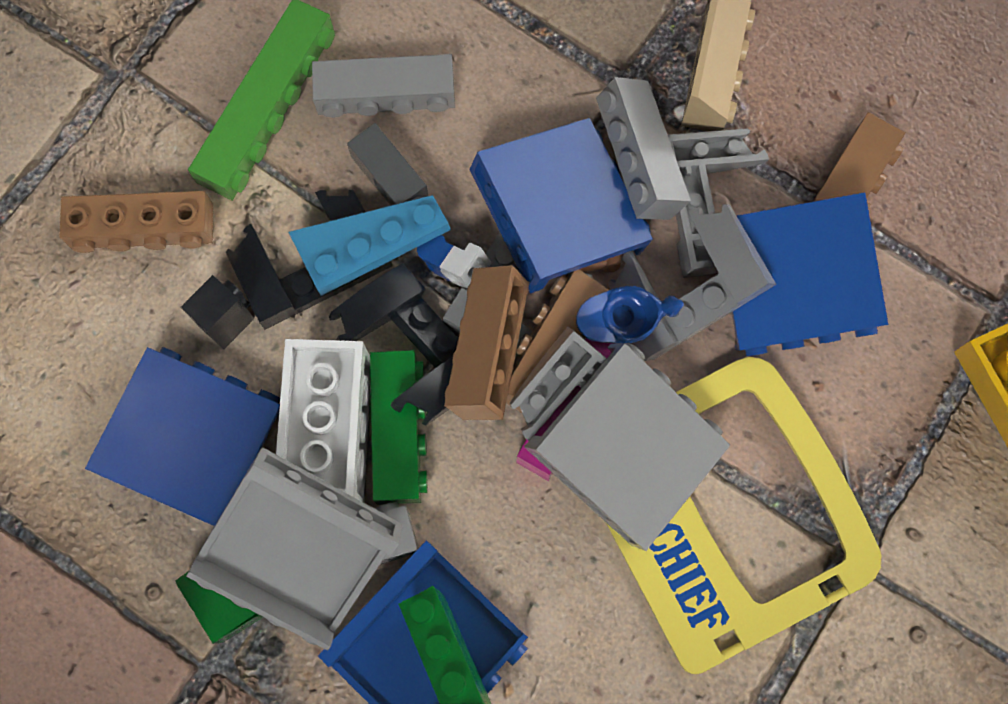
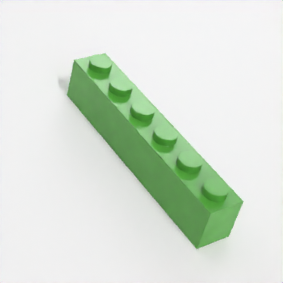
M292 0L188 168L189 173L197 184L233 201L237 192L240 193L245 189L249 181L251 169L255 163H259L263 159L267 150L266 144L272 134H277L280 131L284 122V114L290 105L293 106L298 101L301 94V86L305 79L312 76V61H318L322 51L328 49L334 40L335 31L330 14L300 0Z

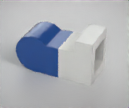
M442 235L417 247L418 256L426 263L429 270L465 289L471 283L474 268H485L491 265V261L481 247L469 243L465 250L449 244Z

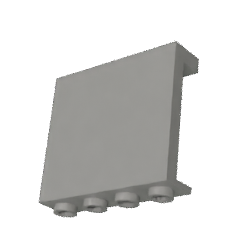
M616 343L608 346L612 353L541 437L534 435L524 448L631 546L647 551L729 448L730 444L721 436L723 431L717 424L709 419H703L695 411L697 406L691 399L683 394L678 395L669 386L671 381L664 373L655 368L652 370L643 361L645 356L636 346L630 343Z
M262 447L196 556L186 577L196 581L198 585L205 589L213 590L225 596L237 606L247 608L265 617L273 625L284 627L301 636L306 642L329 650L335 631L386 554L391 556L399 545L403 524Z

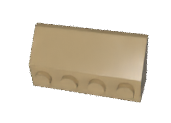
M707 0L681 126L710 132L724 130L726 122L733 123L737 103L731 102L733 91L739 92L743 77V71L738 70L739 60L745 61L749 47V40H744L745 30L751 31L755 17V10L750 9L751 0Z

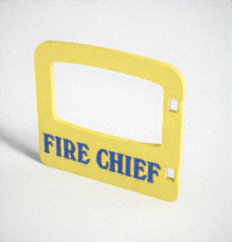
M747 357L737 360L676 393L678 395L683 394L691 399L697 406L695 411L698 414L741 392L748 391L753 393L769 413L805 470L834 526L844 551V558L838 565L774 599L760 604L752 599L734 574L704 524L691 497L686 500L647 551L631 546L606 523L680 665L690 674H701L830 606L832 603L862 589L876 578L881 568V552L833 455L778 371L772 364L761 358ZM837 575L843 587L824 596L818 584ZM733 630L739 642L720 652L714 639Z

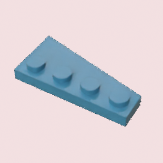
M431 195L288 233L318 292L322 296L451 229L434 196Z

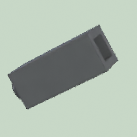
M376 123L347 142L351 158L390 206L429 196L427 185Z

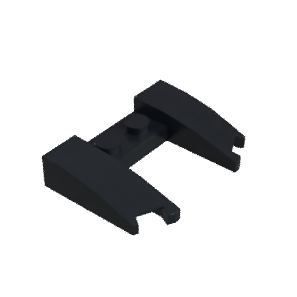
M326 190L315 192L329 221L366 212L354 190H349L348 196H327ZM252 224L244 228L243 233L247 236L234 251L230 249L226 251L244 293L264 330L393 267L392 261H389L321 296L306 267L279 279Z
M402 263L359 290L331 311L329 320H337L341 317L345 334L338 335L337 341H358L391 320L435 369L394 399L390 406L394 410L401 412L404 405L409 403L427 412L422 422L423 425L427 426L449 410L444 406L445 391L449 385L453 367V354L457 349L459 338L422 299L426 288Z

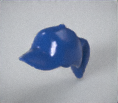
M618 287L586 300L577 312L576 326L583 336L595 342L634 343L648 337L664 316H678L684 306V302L676 298V296L670 295L663 301H660L659 298L641 287Z

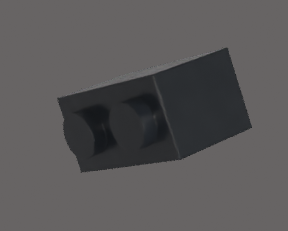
M213 275L181 306V309L198 327L223 349L254 320L247 310L250 303L243 297L244 294L228 279L222 284Z

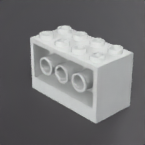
M285 339L276 455L365 503L371 406L370 355L363 341Z

